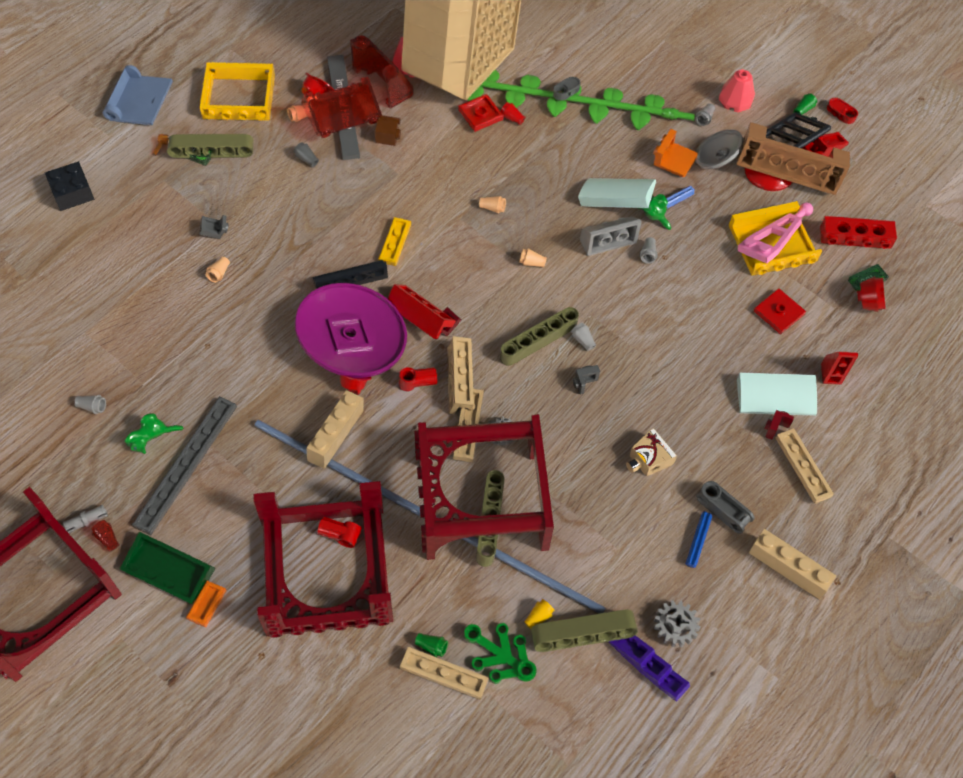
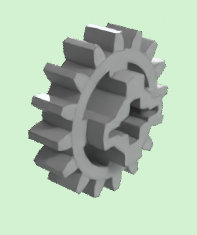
M672 600L670 606L664 603L662 609H658L656 613L658 616L654 618V622L657 623L654 626V630H660L657 637L663 636L665 638L663 643L666 644L668 641H671L672 647L676 643L683 647L685 642L690 645L692 638L696 639L698 636L696 632H699L701 626L697 625L700 618L694 617L697 611H690V604L684 607L682 601L676 605L674 600ZM687 632H689L688 634H686V635H684V636H680L681 633H687Z

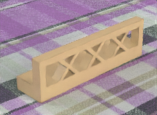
M453 336L447 347L449 414H455L458 407L472 409L474 406L471 338Z

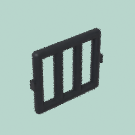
M794 112L768 128L766 138L773 134L795 143L794 147L802 149L829 132L831 126L818 121L813 116L810 118ZM796 119L817 127L819 130L815 132L792 123V121ZM786 127L808 137L802 139L779 129Z

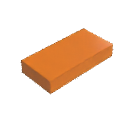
M207 580L187 614V620L206 628L226 593V588Z

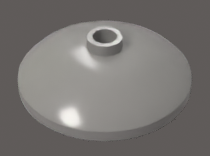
M728 129L719 131L705 139L696 150L698 156L695 161L698 166L704 169H716L730 163L737 157L743 147L744 139L741 133L737 130Z

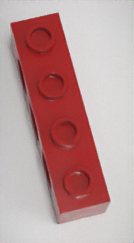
M824 216L820 225L821 243L892 249L897 239L895 221Z

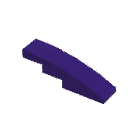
M636 635L631 638L608 641L630 664L674 701L677 702L690 687V682L673 671L672 665L655 654V650Z

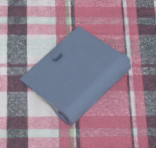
M125 66L103 110L104 117L114 122L153 125L173 80L170 78L141 76L135 66Z

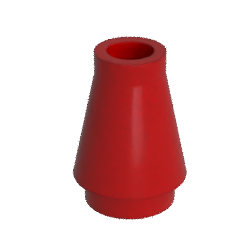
M507 102L501 109L504 118L519 125L526 118L513 103Z

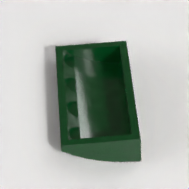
M140 531L120 567V570L192 605L207 580H210L216 569Z

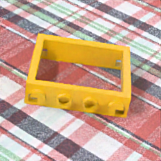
M207 62L200 102L202 119L270 120L275 80L273 64ZM213 80H268L265 106L210 105Z

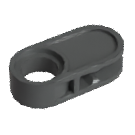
M576 77L564 79L554 86L553 97L557 100H566L580 90L581 81Z

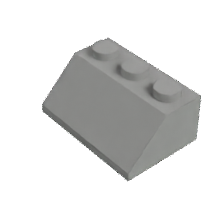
M630 216L581 229L580 241L586 255L590 256L636 244L642 223L641 220Z

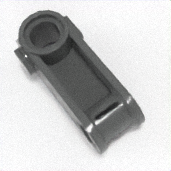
M714 481L704 483L700 492L696 495L697 501L701 505L706 507L736 533H743L744 527L755 519L753 513ZM706 492L712 493L713 497L707 495Z

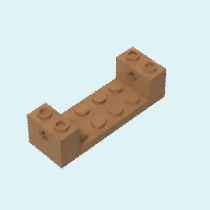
M750 122L743 138V147L738 154L736 165L836 195L850 168V152L833 147L829 157L768 139L766 138L767 127Z

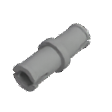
M102 504L88 512H81L79 516L64 521L63 524L66 531L70 534L84 526H91V523L107 517L108 514Z

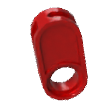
M835 97L829 100L827 111L846 124H852L856 121L858 111L840 98ZM846 113L852 114L853 117L846 116Z

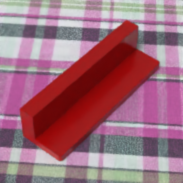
M393 285L388 300L403 317L433 339L439 338L443 327L454 326L456 320L407 285Z

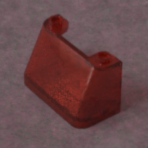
M360 35L350 40L352 69L357 74L360 71H366L368 75L376 72L387 83L388 97L385 99V102L390 109L413 96L414 87L411 82L368 37Z
M368 76L360 78L361 82L351 83L348 87L323 94L318 92L315 96L312 92L303 95L301 101L303 109L317 136L326 138L334 132L366 123L371 125L378 122L382 113Z

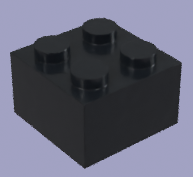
M79 161L45 172L60 211L95 200Z

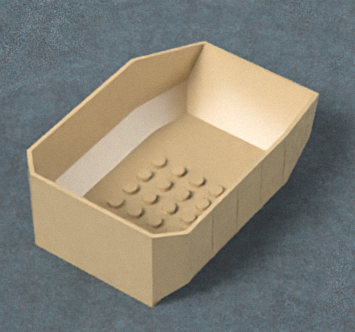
M405 0L401 70L467 100L514 50L521 0Z

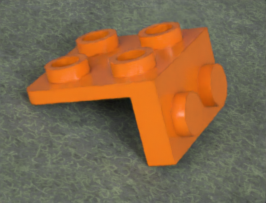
M670 129L667 135H663L661 145H657L654 150V165L678 176L685 177L698 153L674 143L677 131Z

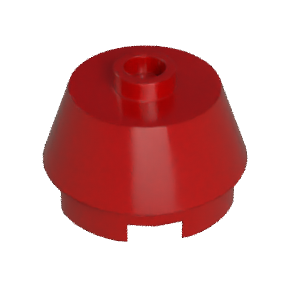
M874 276L860 282L861 290L857 291L858 301H862V309L875 312L886 309L883 278H875Z

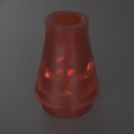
M106 520L96 523L91 528L92 535L106 547L108 552L115 550L119 546L112 526Z

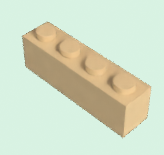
M347 390L308 445L307 461L324 469L326 468L362 414L364 406L363 397Z
M766 529L762 531L749 551V554L819 600L824 596L836 578L835 574Z

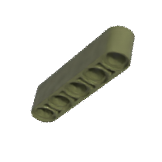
M174 134L168 138L167 153L173 158H196L192 155L206 157L208 155L207 158L250 157L253 154V137L248 134Z
M567 307L508 340L501 346V362L504 365L511 366L571 332L577 326L579 312L573 307Z
M492 470L487 474L481 516L501 514L505 480L501 471ZM491 535L492 537L478 536L476 561L480 566L488 567L493 564L498 535ZM483 552H487V553H489L490 555L486 556V555H483L482 553H483Z
M627 609L540 623L531 628L535 650L537 652H548L631 638L638 633L633 611Z

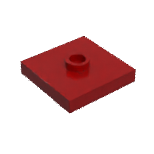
M488 94L458 106L459 112L474 132L504 120V115Z
M778 288L756 306L754 312L781 335L804 316L806 310Z

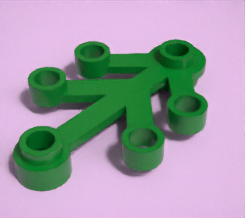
M499 623L496 626V634L500 638L501 648L482 636L479 626L470 624L465 628L464 637L467 642L478 643L495 655L487 658L475 657L471 665L474 671L480 672L484 667L508 664L513 668L503 671L494 669L490 672L489 680L493 684H498L503 679L514 677L523 682H529L535 678L537 669L535 664L528 660L525 647L526 638L523 635H517L513 640L514 647L518 649L519 660H517L511 654L508 639L509 628L505 623ZM503 627L506 629V632L500 633L498 629ZM474 632L477 636L470 638L469 633ZM521 639L524 643L518 645L516 640ZM479 661L482 663V666L475 667L474 663ZM527 668L530 673L525 675L522 673V669ZM497 673L500 678L495 680L492 678V675Z

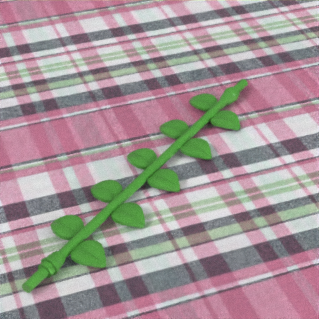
M494 70L467 99L471 101L482 96L484 93L483 87L508 91L505 96L506 102L513 103L516 108L525 101L524 94L548 97L547 108L553 117H556L566 109V100L591 104L589 106V115L596 124L608 115L609 110L607 107L633 111L631 113V122L638 131L650 122V114L661 115L670 120L680 118L694 121L695 114L679 112L675 108L661 109L665 101L659 95H648L645 98V106L620 102L623 99V93L617 88L605 89L603 99L579 96L582 90L580 85V90L566 100H557L553 97V91L537 89L540 86V79L537 76L525 75L521 79V86L497 83L499 79V72L497 70Z

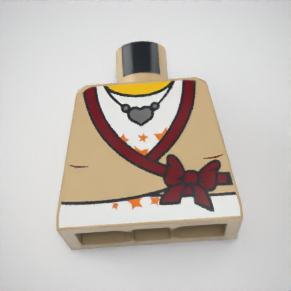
M653 428L632 447L630 452L632 460L627 462L626 466L631 473L640 469L646 476H649L674 465L677 455Z

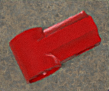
M406 367L400 371L399 387L403 391L408 392L412 391L415 387L436 385L438 382L435 367L417 370Z
M323 517L319 523L317 533L318 535L336 540L344 547L354 548L362 528L350 521L342 523Z

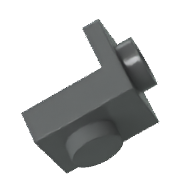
M222 215L220 220L202 216L199 234L221 239L222 235L227 233L229 226L226 222V216Z
M588 365L576 370L573 385L575 389H578L579 394H584L586 383L598 381L600 374L598 365Z

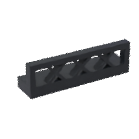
M380 260L313 277L315 289L335 283L363 285L387 279L386 261Z

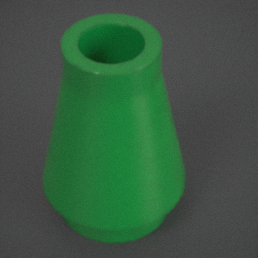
M811 93L803 95L793 112L803 115L816 107L817 98Z
M418 633L415 645L435 657H443L448 647V641L444 640V637Z

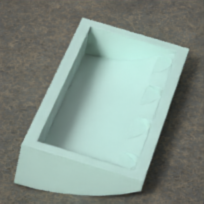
M589 178L584 183L578 198L581 206L648 208L656 179Z
M740 373L737 378L740 413L774 414L776 410L785 411L789 415L816 416L817 414L816 375Z

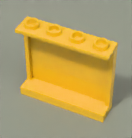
M798 201L734 214L731 217L729 228L737 245H739L750 235L787 214L795 215L800 205ZM801 222V225L783 249L770 262L765 263L743 253L741 254L753 276L757 274L763 275L771 271H781L789 267L795 268L803 264H813L818 261L822 249L815 250ZM788 223L783 228L788 229L792 223ZM771 233L759 241L774 247L781 236Z

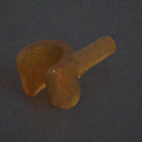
M158 135V144L152 153L154 156L157 155L163 144L168 145L169 135Z

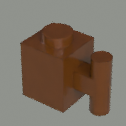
M380 115L375 129V142L396 146L397 139L400 140L401 129L398 128L401 118Z

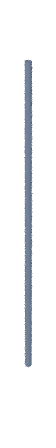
M260 420L256 421L255 427L307 455L308 446ZM332 459L327 465L358 483L373 482ZM381 486L382 496L420 516L419 506ZM474 536L462 538L464 541L477 547L478 538ZM496 549L495 557L591 610L599 614L604 613L606 609L604 606Z

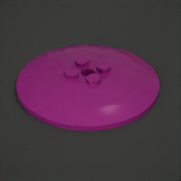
M335 283L322 286L312 291L303 299L295 317V332L302 349L315 363L338 375L364 378L384 373L400 360L406 347L407 329L403 317L397 308L380 293L361 285ZM350 332L354 337H349L345 333Z

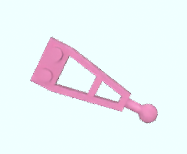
M807 202L803 203L795 215L789 213L750 235L738 245V252L765 263L770 262L779 254L801 225V218L812 214L813 206ZM788 223H792L788 229L783 228ZM771 233L781 236L774 247L759 241Z

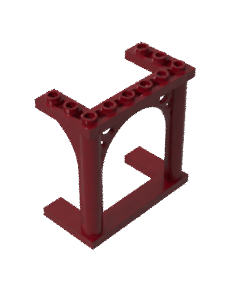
M539 414L531 415L530 421L426 428V422L418 423V430H414L416 461H420V467H417L418 480L422 479V486H418L419 499L423 498L424 504L420 505V518H425V524L421 525L422 553H427V560L435 559V553L440 547L458 539L538 531L541 551H549L554 523ZM528 439L530 460H535L541 512L477 516L460 511L447 500L441 489L440 472L443 463L453 451L466 444L476 442ZM452 443V446L447 448L446 445ZM433 446H438L444 451V454L442 456L434 455L430 449ZM432 460H435V461L438 462L437 466H432V465H433V461H432ZM432 480H437V483L433 484ZM435 497H439L441 499V502L435 505ZM447 507L449 512L445 517H436L438 509ZM453 514H456L459 517V519L453 518V520H450Z
M380 481L359 483L361 500L279 508L275 492L253 494L254 504L263 526L266 605L257 607V612L266 636L279 638L282 634L291 633V635L297 636L308 631L313 633H322L326 629L342 631L347 629V627L366 628L371 624L386 626L389 622H394L391 593L388 590L382 514L384 512ZM363 516L367 574L360 590L345 603L329 608L312 607L295 598L289 591L284 578L282 524L317 521L323 519V517L336 519ZM371 589L369 595L364 594V591ZM284 598H289L291 602L286 604ZM358 599L366 600L370 605L369 609H359L356 601ZM294 606L300 607V612L295 618L287 617V612L290 608ZM352 607L354 611L345 612V609ZM305 612L312 613L311 616L306 615L305 617H303Z
M30 486L23 493L38 513L0 541V567L51 527L99 582L52 621L39 629L25 633H11L0 629V635L3 637L0 642V674L6 680L10 677L15 682L23 677L20 673L21 670L111 596L116 600L122 595L108 573L81 548L55 519L41 498ZM24 638L29 639L28 642L22 644V640ZM10 639H15V649L11 653H6V643Z

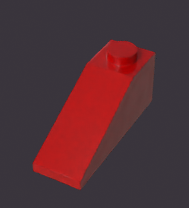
M835 352L827 354L821 363L823 384L842 385L858 358V353Z

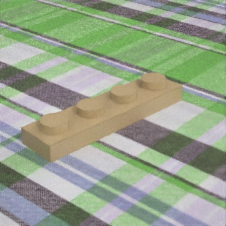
M473 389L474 406L472 409L461 407L459 425L479 424L484 390ZM476 443L466 444L456 449L453 460L473 462Z
M793 428L778 434L775 439L814 504L831 498L834 493L795 429Z
M410 647L407 648L400 665V669L479 700H481L489 677Z

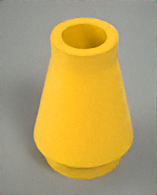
M544 599L540 602L537 601L524 623L531 629L536 624L543 623L552 617V613L555 610Z

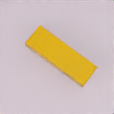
M394 217L380 253L379 261H386V264L392 266L397 265L411 227V221Z

